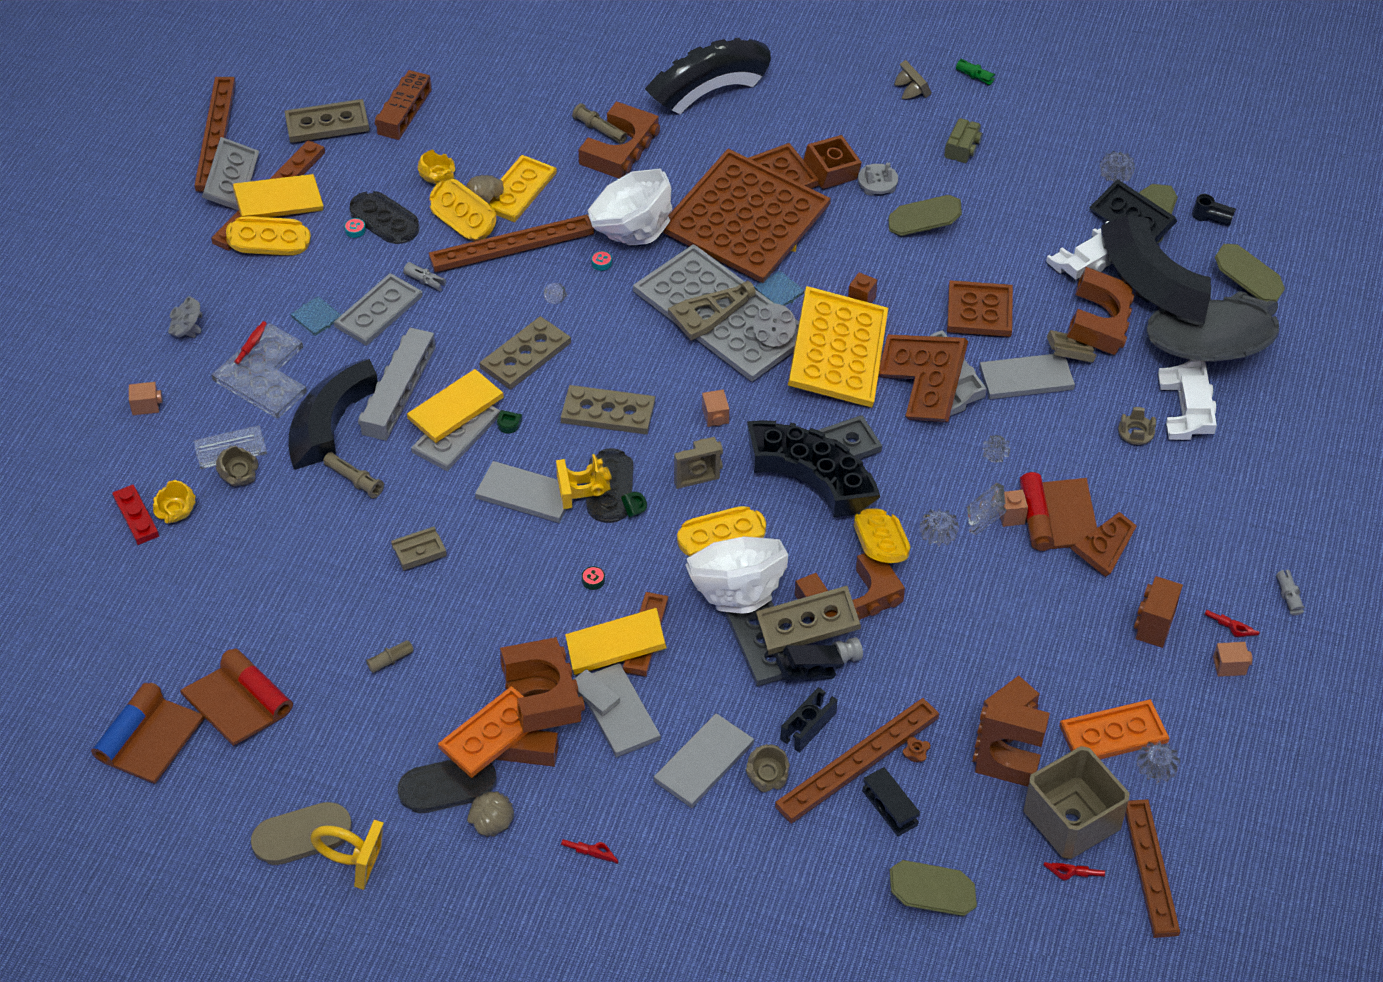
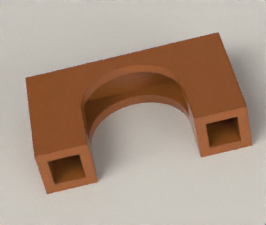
M616 101L607 112V122L626 132L632 139L624 144L610 145L588 137L578 149L580 165L620 179L631 171L632 165L636 160L640 159L644 149L648 148L654 136L659 134L660 125L659 116Z
M1086 267L1078 280L1075 295L1100 304L1109 312L1111 318L1099 317L1077 309L1069 323L1067 337L1115 355L1119 347H1124L1127 336L1124 334L1127 332L1130 323L1127 320L1132 311V308L1129 306L1134 299V294H1132L1133 288L1120 279Z
M865 553L857 556L856 571L869 590L864 596L852 599L859 620L870 615L874 616L882 610L896 607L904 601L905 587L890 565L874 560ZM817 573L795 581V596L797 599L828 591ZM829 610L825 615L827 617H834L838 612Z
M557 637L500 648V665L506 681L537 676L550 679L556 684L552 690L546 693L517 698V714L523 733L581 722V711H585L584 700L582 696L578 697L577 681L571 678V665L565 662L566 653L564 646L559 645Z
M535 676L506 681L505 689L512 686L524 697L546 693L552 690L556 684L550 679ZM539 730L531 731L496 759L555 767L559 748L558 733Z
M991 697L988 707L983 706L980 715L978 736L975 744L976 749L972 762L976 763L975 773L1028 787L1031 774L1038 771L1041 754L1009 746L1001 741V739H1012L1042 747L1050 713Z

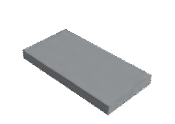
M221 137L202 198L239 210L233 191V183L251 181L259 151Z
M390 273L335 320L334 327L367 346L423 297L422 291Z
M1054 354L980 362L979 365L989 399L1074 390L1075 387L1066 357Z
M490 406L437 443L424 434L411 447L412 453L448 472L497 420L500 410Z
M495 461L490 465L475 493L476 499L560 523L567 510L563 509L557 479Z
M620 663L592 673L620 697V703L604 716L600 715L586 703L616 758L661 740L660 733Z
M716 713L654 776V782L693 808L754 744V739Z

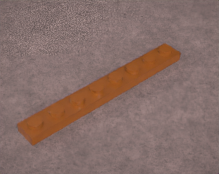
M215 77L194 185L196 191H204L221 137L226 139L236 84L235 77Z
M307 140L270 179L304 175L325 154V147ZM239 210L211 237L212 244L228 251L232 249L226 240V229L230 223L232 224L235 219L241 217Z
M588 214L429 252V260L434 272H439L594 234V228Z
M921 698L777 800L775 808L792 824L907 742L909 737H914L939 719V712L924 698Z

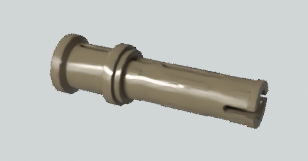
M579 103L574 108L572 113L573 119L584 122L586 127L599 130L619 144H623L627 139L626 132L603 120L598 112L587 109L583 103Z
M332 452L324 457V465L353 482L355 488L364 490L368 493L369 497L376 498L383 491L384 482L371 477L368 471H360Z

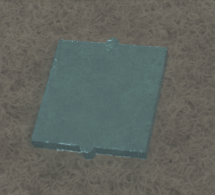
M781 271L770 276L764 283H759L754 287L755 290L774 304L783 306L793 303L805 291Z
M318 296L307 304H302V307L291 313V317L314 336L327 328H331L334 321L341 316L339 312Z

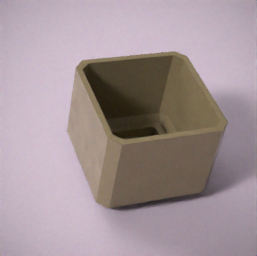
M1080 746L1031 774L1023 812L1063 858L1072 859L1121 830L1130 793L1090 748ZM1075 814L1079 820L1070 821L1066 818V815Z

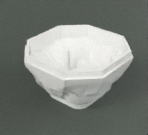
M661 168L633 171L607 185L588 209V216L592 227L596 231L606 234L609 239L626 243L627 245L648 244L656 240L669 224L670 219L668 215L672 211L670 202L671 186L666 173L662 172Z
M743 536L714 542L688 557L687 564L685 565L694 586L710 604L716 605L718 611L749 613L772 600L771 593L778 588L779 579L787 568L788 553L780 539Z

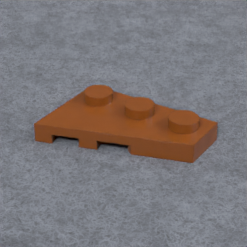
M1118 512L1070 549L1106 577L1111 574L1137 525Z

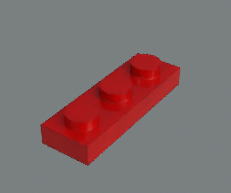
M134 484L112 492L113 498L137 545L159 537L158 530Z

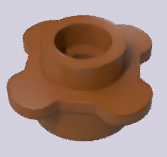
M909 737L907 739L908 745L903 750V755L913 762L925 761L927 758L926 752L931 747L928 741L922 742L915 737Z

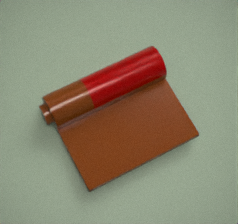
M1029 472L1020 477V487L1024 492L1028 505L1026 519L1031 545L1034 549L1045 551L1048 549L1072 547L1097 529L1087 478L1042 482L1041 475L1036 472Z
M236 648L224 652L221 658L220 669L180 690V693L233 746L288 715L293 707V702Z

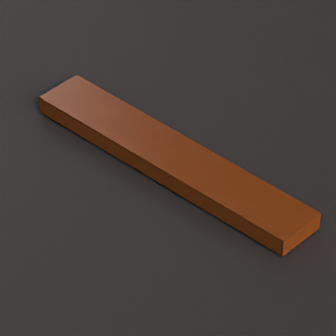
M1130 800L1127 805L1125 818L1153 938L1179 936L1180 928L1149 800Z

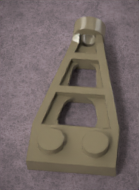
M746 281L737 287L686 299L669 307L668 315L692 341L710 332L745 304L748 299L754 297L756 291L750 281ZM728 298L732 304L724 309L716 302L717 300ZM702 306H710L715 313L708 319L703 320L695 309Z

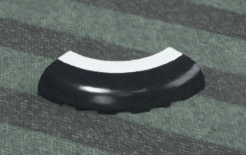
M734 38V40L730 41L725 39L711 42V45L705 48L700 46L689 51L688 56L673 61V66L665 72L661 71L646 86L645 90L660 104L681 115L696 99L716 88L732 84H742L753 88L768 69L771 53L766 44L753 39L748 41L741 40L740 38Z

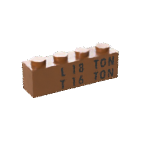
M408 70L405 76L400 79L398 87L392 91L390 99L384 103L380 114L376 115L375 126H377L378 135L400 140L432 90L430 75Z

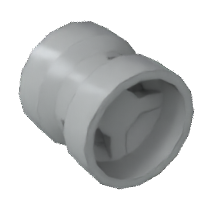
M857 637L849 638L846 642L836 641L832 643V645L836 646L844 664L849 660L852 662L862 660L863 649Z

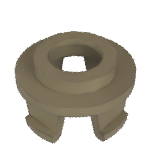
M1133 407L1130 416L1126 417V414H1122L1118 427L1119 435L1128 443L1135 445L1146 444L1154 438L1156 418L1152 417L1149 420L1144 417V408ZM1131 428H1139V429H1141V430L1133 429V431H1132L1131 434L1128 432V430L1131 429Z

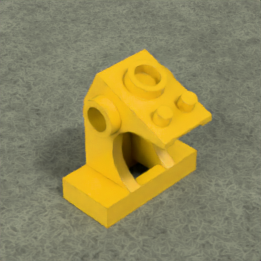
M592 454V464H589L586 470L574 472L566 468L565 459L556 460V473L563 509L572 508V499L601 496L604 492L611 490L609 480L612 477L609 469L602 466L604 463L602 458L598 459L595 454Z

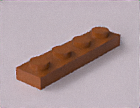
M645 592L640 612L657 608L662 625L668 605V596ZM654 652L625 660L623 670L625 673L647 677Z

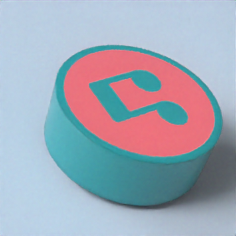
M359 218L349 219L344 224L345 233L351 238L361 237L366 231L364 221Z
M606 251L595 252L591 257L592 267L599 271L608 270L612 266L611 254Z

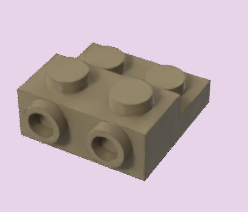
M715 437L700 439L693 442V449L674 453V484L677 489L720 479V469L723 468L720 455L723 454V448L720 441L717 442Z

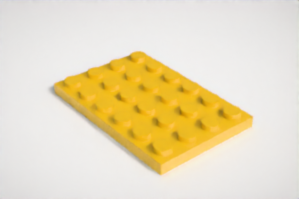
M806 286L788 386L872 408L876 394L888 308Z

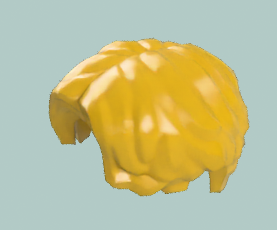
M433 149L421 155L418 161V171L422 179L432 184H438L443 180L447 181L455 178L453 174L455 172V164L452 158H448L446 154L438 155Z
M177 480L168 481L166 487L159 490L153 498V513L157 518L164 519L165 523H174L185 519L193 510L196 496L187 484Z

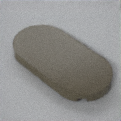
M323 802L266 819L252 833L251 846L253 853L259 860L262 859L271 865H281L318 854L319 852L311 843L310 837L313 830L320 826H337L351 831L350 815L343 806L337 803ZM334 836L321 837L323 843L331 849L345 842V840Z

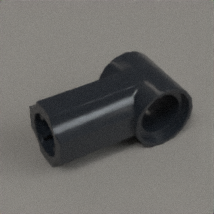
M1200 194L1197 196L1192 216L1198 221L1211 219L1230 225L1236 208L1215 202L1214 198L1209 194Z

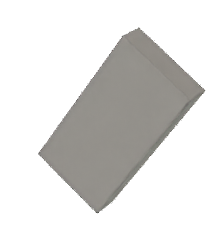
M587 669L575 678L578 685V696H582L583 700L600 715L604 716L620 703V697Z

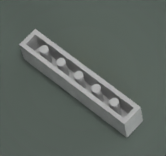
M410 327L406 335L402 336L398 350L394 351L390 365L385 367L382 380L377 382L375 393L369 397L365 411L361 412L358 424L361 426L362 435L387 441L436 348L434 333Z

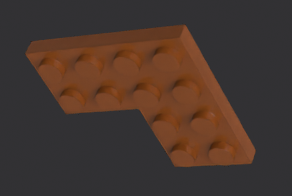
M887 335L878 375L882 378L915 379L905 415L907 419L934 422L949 421L968 345L966 338Z

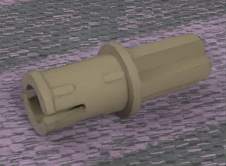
M406 640L390 649L384 648V651L380 654L366 659V663L370 671L375 673L385 666L394 665L395 661L411 654L414 649L410 641Z

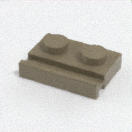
M1049 331L1047 339L1051 348L1055 350L1054 355L1094 362L1096 354L1093 353L1094 349L1092 346L1068 338L1067 333Z
M435 526L391 541L392 548L403 571L447 556L446 549L436 532Z

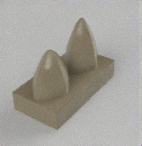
M907 60L900 63L902 71L897 75L894 85L899 86L910 83L905 89L902 99L913 98L920 94L925 98L931 95L928 83Z

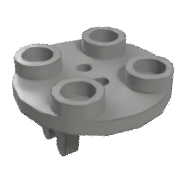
M890 162L885 165H866L858 174V183L864 189V193L869 196L893 193L898 184V174L890 167Z
M188 296L179 307H174L170 313L172 320L168 333L174 337L187 335L195 338L196 333H201V328L195 324L197 318H202L200 303L193 297Z
M768 304L760 308L755 315L753 321L754 333L757 339L765 345L772 347L781 346L789 342L794 336L796 319L792 311L786 306Z

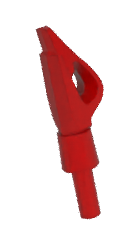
M265 321L256 327L247 342L240 349L241 353L234 361L236 364L239 365L245 355H249L252 348L259 343L267 325Z
M1206 610L1204 614L1217 620L1218 624L1228 627L1234 637L1258 636L1260 634L1259 631L1253 630L1252 627L1232 620L1223 614L1220 616L1209 610Z
M565 839L561 842L563 846L576 849L577 853L588 854L616 864L619 862L603 842H598L595 845H588L580 841L575 843Z
M1047 862L1043 864L1063 881H1067L1075 875L1087 878L1088 875L1105 877V870L1089 869V866Z

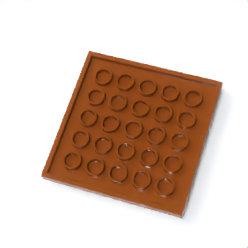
M728 148L668 215L670 222L662 232L688 246L694 244L712 258L764 283L831 204V198Z

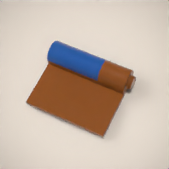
M143 683L92 748L91 752L100 762L155 784L205 717L199 712L165 700L160 687L155 683Z

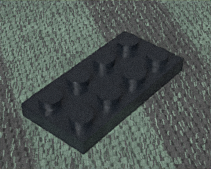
M1118 179L1089 207L1093 214L1105 222H1111L1126 215L1149 218L1150 230L1156 243L1177 223L1175 216Z

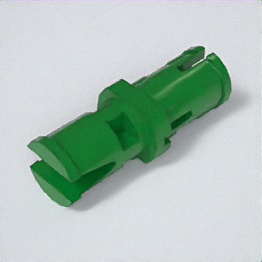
M961 58L956 65V70L969 75L973 80L976 78L988 85H991L995 80V74L983 70L979 64L974 65Z

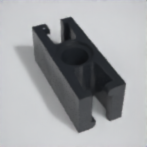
M786 645L783 654L787 658L779 656L776 660L785 680L834 679L837 674L833 667L842 668L844 665L835 645Z
M819 687L781 726L780 740L786 744L790 742L789 736L796 730L800 731V734L796 732L793 735L795 738L794 749L799 753L837 713L838 699L833 696L822 709L817 707L823 704V697L826 694Z
M885 767L864 777L863 782L866 785L863 786L862 792L897 837L918 826L919 821L916 818L920 816V811Z

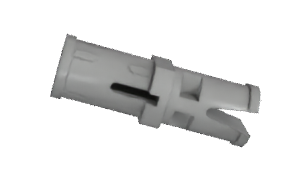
M408 262L404 267L403 273L420 281L423 285L427 284L438 291H442L440 285L445 286L446 284L445 278L429 272L426 268L423 269L411 262Z
M1281 570L1276 574L1282 589L1281 596L1283 599H1286L1290 614L1300 615L1304 612L1303 609L1305 608L1299 596L1300 589L1298 586H1295L1291 571L1285 570L1287 574L1285 575L1284 570Z

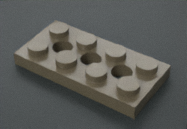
M363 99L284 111L290 143L369 131Z
M540 316L480 361V369L511 390L571 344V337ZM539 339L546 340L545 342H536ZM523 351H529V352H530L529 354H528V353H523V354H521V352H523ZM510 362L515 363V365H507V366H506L505 364L510 363Z
M569 385L561 414V423L648 435L655 406V396ZM583 405L591 406L589 409L582 408ZM612 408L613 410L606 412L603 409ZM629 410L634 411V413L631 415L626 414L625 412Z
M848 586L756 611L769 655L782 652L786 645H806L861 629ZM829 610L838 612L834 617H827L825 615ZM810 616L814 618L812 623L806 624L802 622L805 617ZM783 623L792 625L788 630H781L779 628Z

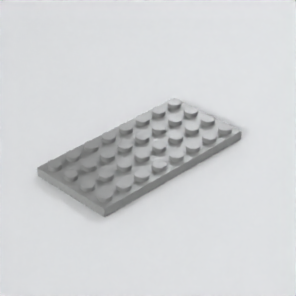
M693 244L635 283L633 291L674 322L668 315L669 307L686 299L737 287L745 281ZM755 290L756 295L748 299L745 304L710 332L696 338V340L751 382L794 352L799 321L796 320L794 336L789 342L781 346L772 347L758 340L753 328L755 315L760 308L774 303L757 290ZM728 298L716 301L722 309L732 304ZM702 306L695 309L703 320L708 319L715 313L710 306Z

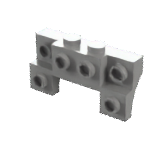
M943 330L930 335L947 337ZM965 358L950 416L964 411L966 404L986 396L987 388L976 375L974 368L966 362Z

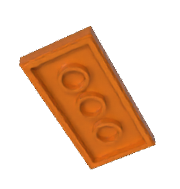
M511 686L440 741L438 748L471 778L529 733H523L517 714V698L524 696Z
M1151 699L1061 720L1059 724L1070 751L1080 746L1088 747L1099 759L1166 744L1170 739Z

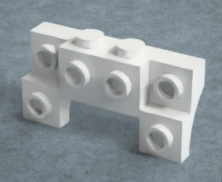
M1101 228L1098 230L1093 229V238L1077 246L1074 254L1062 247L1059 253L1052 257L1048 255L1046 262L1060 274L1066 271L1075 280L1081 277L1086 267L1101 272L1112 264L1108 260L1107 249L1103 247Z
M1189 360L1179 366L1159 368L1160 390H1178L1182 416L1167 417L1168 439L1191 440L1192 434H1215L1217 426L1215 418L1216 402L1212 401L1213 385L1209 384L1205 361Z

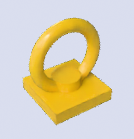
M374 820L365 841L344 828L320 826L311 833V843L320 854L332 861L346 865H356L354 887L364 890L382 847L384 822ZM334 836L355 846L353 855L343 854L331 849L323 843L321 837Z

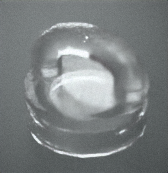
M550 283L544 290V297L551 304L561 303L568 295L565 287L560 283Z

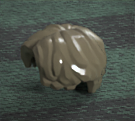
M492 175L475 176L466 185L467 188L489 204L493 197L498 199L504 189L503 181Z
M230 446L217 457L216 470L219 477L228 484L243 486L251 484L256 480L255 470L258 469V460L249 451L238 446Z
M773 744L756 747L748 758L746 773L754 786L761 792H767L773 788L781 789L786 784L790 767L788 757L785 751Z
M498 791L483 793L474 799L467 821L474 824L479 834L486 837H494L503 830H506L514 817L513 803L509 801L507 796L503 793L500 794Z

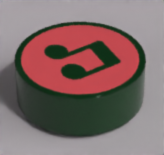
M592 566L582 572V584L587 589L596 590L604 585L605 573L601 568Z

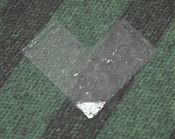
M269 323L265 327L259 343L252 348L249 355H245L238 365L234 361L241 351H237L211 374L212 380L278 419L307 393L306 386L278 370L303 348V343Z

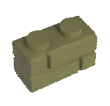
M959 118L946 143L945 158L956 159L959 162L966 163L970 156L974 157L977 149L976 144L981 143L983 133L980 132V123L969 122L966 119Z

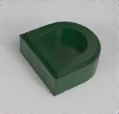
M504 410L500 411L497 418L498 429L506 434L516 432L522 422V414Z
M631 492L621 496L629 518L637 516L646 510L647 501L641 493Z

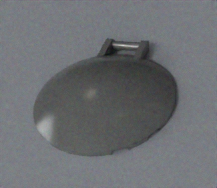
M1241 291L1231 297H1224L1223 300H1211L1210 296L1204 326L1177 319V315L1166 310L1164 313L1157 310L1148 320L1147 335L1150 341L1161 350L1185 359L1207 362L1239 359L1262 351L1276 340L1279 334V322L1277 317H1272V315L1276 313L1278 303L1271 300L1268 302L1248 296L1247 293Z

